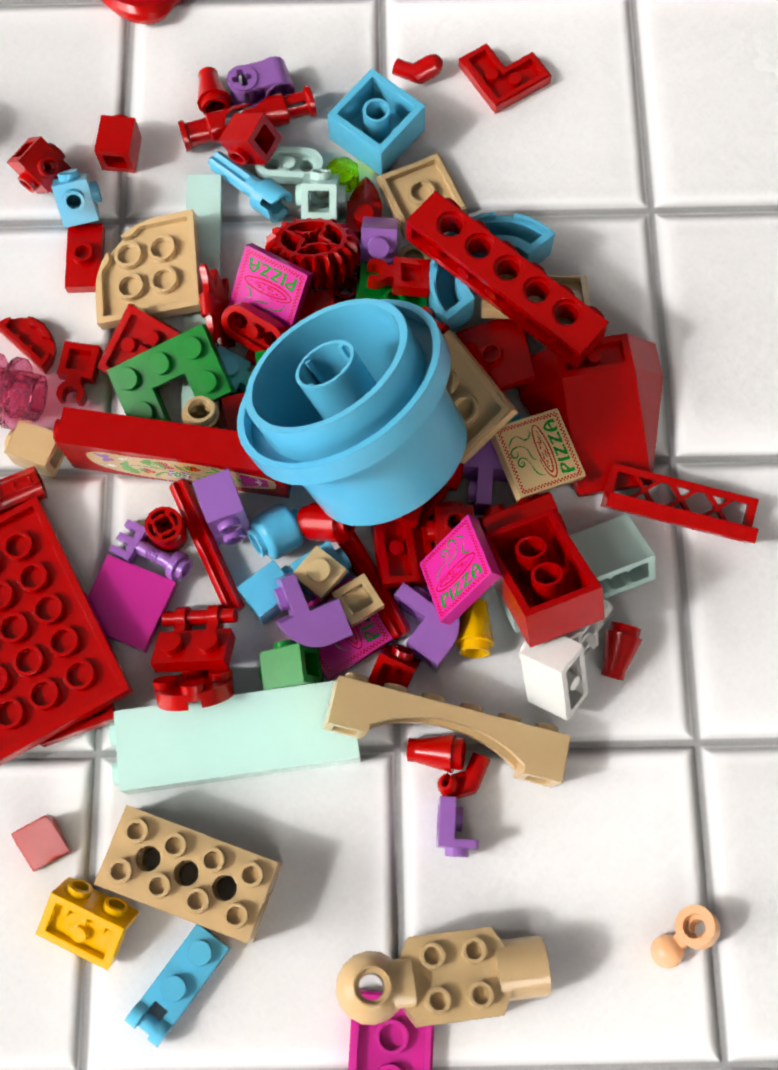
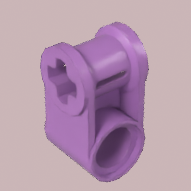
M274 56L262 61L233 67L227 75L228 86L232 90L229 95L232 106L250 103L252 104L250 107H255L267 96L282 93L283 96L295 93V87L287 66L281 57ZM240 75L242 76V84L239 82ZM245 93L248 95V102L245 100Z

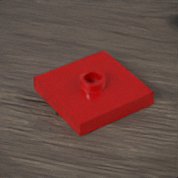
M495 319L455 333L464 345L470 342L477 345L490 377L497 380L502 392L526 385L537 379L526 332L511 319Z

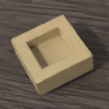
M316 545L293 573L304 588L323 601L346 575L347 569Z
M364 573L331 592L332 597L339 598L351 628L385 608L384 603Z

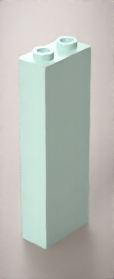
M335 681L234 694L224 702L202 708L201 701L188 703L189 710L166 711L160 709L158 705L113 711L114 722L109 723L111 746H116L117 762H112V779L114 785L119 786V791L127 795L361 762L358 738L322 729Z

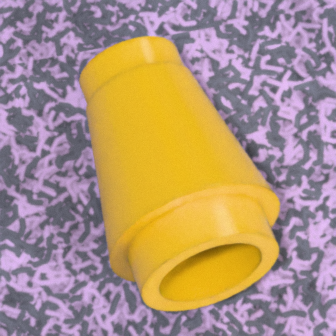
M477 599L462 614L455 644L459 647V654L463 657L472 659L485 658L490 655V649L494 646L487 602L482 599Z

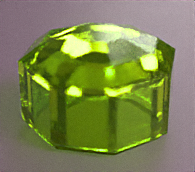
M349 157L334 158L326 166V169L331 170V174H339V185H345L346 192H351L358 185V164Z

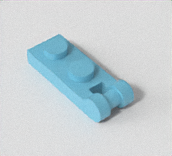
M196 924L140 1001L127 1015L125 1022L134 1029L139 1026L149 1035L147 1040L158 1047L231 948L207 928ZM156 1002L168 1011L161 1021L149 1013Z

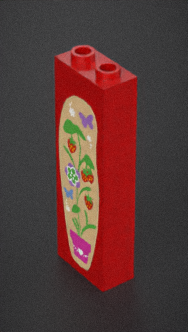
M63 407L61 419H57L54 424L53 439L74 468L171 482L185 479L188 480L189 484L229 469L237 491L284 498L290 497L292 485L281 483L265 475L242 447L238 431Z

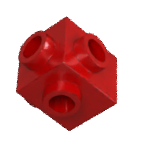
M42 136L28 138L7 161V164L19 175L17 179L20 184L32 193H53L51 188L53 179H58V173L71 169L64 161V153L56 145L47 143Z
M447 501L441 503L440 506H434L432 519H426L427 542H433V549L453 530L450 526H457L467 514L473 516V505H463L460 501Z

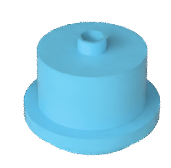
M370 298L353 299L316 311L283 333L266 350L253 369L237 417V431L242 447L265 475L281 483L303 485L321 509L330 518L342 524L350 526L378 525L412 512L430 500L448 482L459 466L466 447L467 430L464 419L446 389L451 369V356L447 341L432 316L423 308L407 301Z

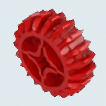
M294 218L292 223L283 222L281 227L273 228L272 233L266 237L265 250L314 273L309 288H314L316 291L321 287L331 289L332 284L342 285L345 279L353 278V273L358 270L360 244L358 243V237L355 236V230L348 228L346 223H337L334 219L307 218L299 220Z

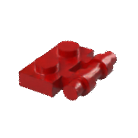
M221 604L209 605L207 609L192 610L189 606L177 607L175 611L163 612L161 616L162 625L164 627L174 626V630L158 633L150 662L154 671L159 673L229 669L236 637L232 629L224 628L225 623H237V608H224ZM207 624L205 630H192L193 625Z

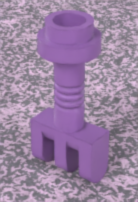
M127 519L124 527L130 532L135 533L134 536L130 537L119 532L116 539L126 545V549L123 550L118 546L111 545L108 552L131 564L140 555L166 568L165 576L174 581L177 579L185 580L193 566V562L189 559L188 554L179 550L171 555L147 542L149 537L146 534L145 527Z

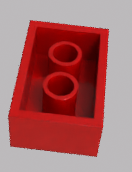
M552 509L484 533L502 575L494 584L530 648L605 619L602 586Z

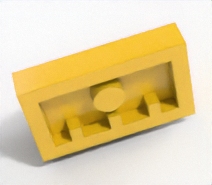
M68 877L51 892L36 935L108 971L116 960L127 929L136 920L139 911L128 906L127 902L121 898L110 897L94 889L91 884L84 880Z

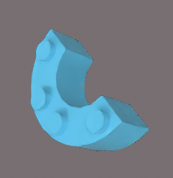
M488 212L471 217L472 219L482 221L488 227L489 232L501 241L506 240L516 248L518 254L529 262L539 264L551 254L555 233L546 225L531 217L514 213V216L496 215V212ZM448 232L446 235L455 236L457 233ZM482 253L472 254L474 257L477 258L485 257V255ZM431 259L429 272L430 291L428 294L429 308L435 312L434 316L437 320L448 325L450 331L455 332L473 317L475 297L463 282Z

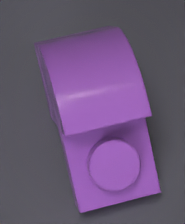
M491 439L463 466L462 479H474L469 480L468 502H475L474 515H483V512L491 507L493 481L508 482Z
M288 573L275 579L278 588L273 589L277 604L281 611L288 610L289 615L275 620L282 633L288 638L305 646L324 647L353 635L339 598L331 597L308 607L294 573Z
M403 582L395 592L394 600L401 609L420 622V625L407 640L406 647L412 650L417 658L437 672L456 645L460 624L459 617L451 625L440 622L435 606L431 603V596L419 586L414 585L411 588Z

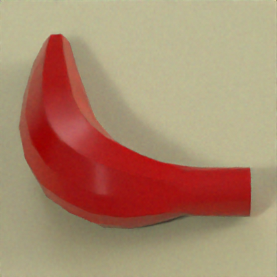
M183 0L101 1L121 18L137 24L151 25L164 20L171 10Z

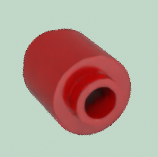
M317 503L303 506L297 514L296 520L303 536L309 540L343 543L349 539L355 529V526L342 524L330 518Z

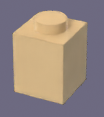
M19 419L16 428L8 433L5 440L4 453L15 465L26 469L35 466L40 474L55 478L65 455L55 443L52 430Z

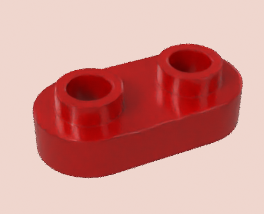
M237 302L228 306L221 316V324L225 333L231 339L254 352L267 350L275 342L271 333L275 335L277 340L288 330L282 322L247 302ZM242 315L245 316L247 324L243 322Z

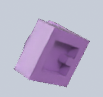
M440 796L438 799L436 848H445V856L469 857V850L479 849V840L455 839V831L462 832L463 807H456L457 797Z

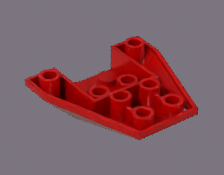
M628 333L605 336L576 369L548 348L531 356L537 379L518 387L520 401L529 416L558 408L586 474V477L582 480L570 483L578 497L604 493L611 463L653 473L663 384V373L655 343ZM618 473L614 491L639 488L632 476ZM640 478L645 486L652 483L650 480Z

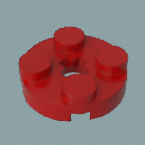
M231 667L229 669L182 671V674L176 676H162L153 680L157 705L160 709L166 711L189 710L188 703L201 701L202 708L210 707L228 700L234 694V680Z

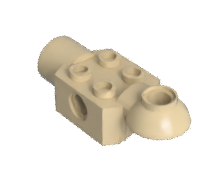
M491 926L408 937L397 959L376 951H365L353 955L343 964L336 981V995L339 1005L346 1015L360 1024L377 1025L388 1021L402 1008L415 1028L504 1016L509 1001L549 996L551 993L549 961L541 935L500 940ZM375 975L382 981L383 992L378 999L368 1000L360 993L359 982L364 976Z

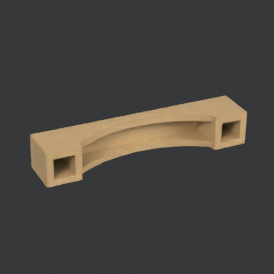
M346 673L345 677L339 675L333 683L322 728L324 730L362 739L368 733V729L388 724L416 723L442 727L468 736L494 751L514 769L513 778L546 787H553L563 783L570 735L559 733V728L555 725L547 723H535V726L521 723V717L509 713H498V716L483 713V707L471 703H461L460 707L445 703L446 699L437 694L423 693L422 697L407 693V688L402 685L384 683L383 687L368 683V677L356 673Z

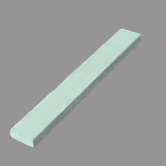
M187 175L186 210L193 209L198 218L201 265L207 264L209 270L217 269L222 279V175ZM201 311L184 314L183 332L197 325L206 324V319L201 317ZM186 376L182 377L181 423H184L182 420V410L188 400L195 397ZM218 400L215 403L217 404L220 412V400Z

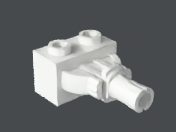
M603 598L605 619L531 648L527 641L524 642L520 650V659L528 702L566 721L569 720L588 695L585 658L592 648L595 649L598 646V631L613 614V606L609 601Z

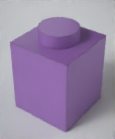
M363 216L360 263L361 261L368 262L369 259L378 258L384 260L387 264H392L394 256L397 255L398 218Z

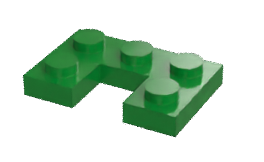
M206 324L197 325L106 370L127 416L172 422L158 389L186 376L195 397L205 396L216 402L222 397H227L236 392Z

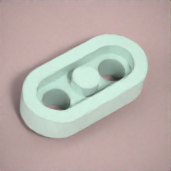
M278 146L267 165H255V168L261 180L271 178L278 184L296 185L301 184L304 174H310V171L303 172V169H324L321 154L315 149ZM271 166L278 167L276 170L268 169Z

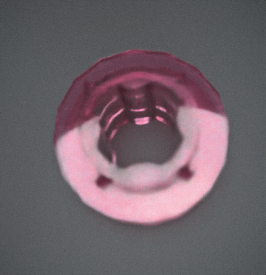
M0 353V425L2 428L12 430L16 428L19 419L36 422L41 417L47 400V377L33 373L32 365L28 359L15 357L8 363L5 355Z

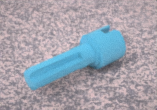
M220 151L215 152L209 158L210 169L216 174H221L223 179L250 197V206L269 221L278 223L288 215L289 209L281 201L282 199L285 202L294 201V196L290 191L271 178L260 180Z

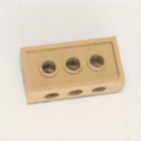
M126 805L94 885L249 944L254 942L283 864ZM156 848L160 853V863L154 870L149 871L145 865V858L149 851ZM193 862L198 868V878L192 885L188 886L183 882L182 871L187 864ZM231 876L237 884V891L233 898L226 901L219 894V885L224 878Z

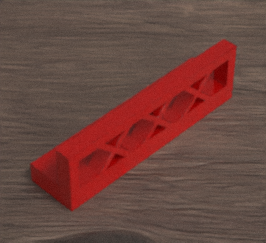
M611 463L601 507L744 543L755 544L759 530L752 527L759 499ZM618 473L632 476L640 490L630 496L615 493L614 488ZM640 478L654 482L645 486ZM660 483L666 484L670 487L676 499L666 505L655 503L648 490ZM677 487L690 491L681 495ZM697 492L705 494L712 508L703 514L690 511L685 499ZM643 494L646 500L639 499L636 497ZM714 497L725 499V501L717 504ZM732 502L747 505L742 524L727 521L721 509ZM679 503L682 509H678L673 506ZM716 513L718 518L710 517V515Z

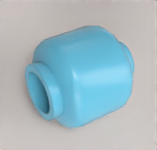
M276 504L251 519V529L247 531V534L254 549L261 557L267 555L271 559H279L302 545L304 538L296 520L299 512L297 509L290 511L285 505Z

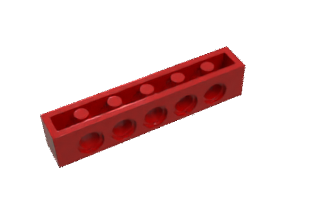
M434 191L406 220V239L574 369L584 361L604 338L609 322L600 310L594 306H587L575 296L574 292L567 285L558 284L546 274L539 264L529 262L518 254L516 248L506 240L501 241L489 232L488 227L482 221L472 219L464 213L453 199L444 198ZM446 232H455V233H457V235H455V236H448V235H445L444 233H446ZM482 253L485 255V257L477 258L474 257L472 254ZM509 274L514 279L506 280L501 278L500 275ZM539 296L544 301L534 302L528 297ZM564 317L570 319L573 323L562 324L557 319Z

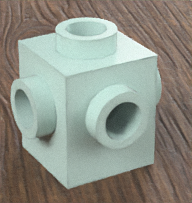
M321 168L312 169L310 174H304L301 184H296L295 190L296 206H301V219L322 218L324 220H337L339 207H345L346 186L339 185V174H331V170ZM316 191H328V195L321 197Z

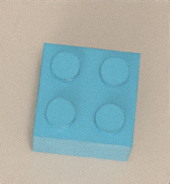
M371 68L327 114L329 139L376 173L382 175L424 132L425 105Z

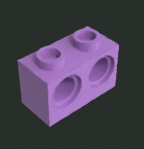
M229 469L193 481L192 484L205 520L217 545L223 543L225 545H234L243 541L251 526Z

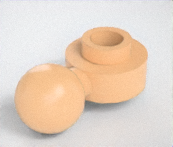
M689 905L683 908L675 920L676 934L673 936L669 934L660 935L652 942V959L660 967L671 969L681 963L686 947L689 946L696 950H705L712 947L720 935V924L717 917L700 905ZM700 922H704L705 932L700 936H696L695 926Z

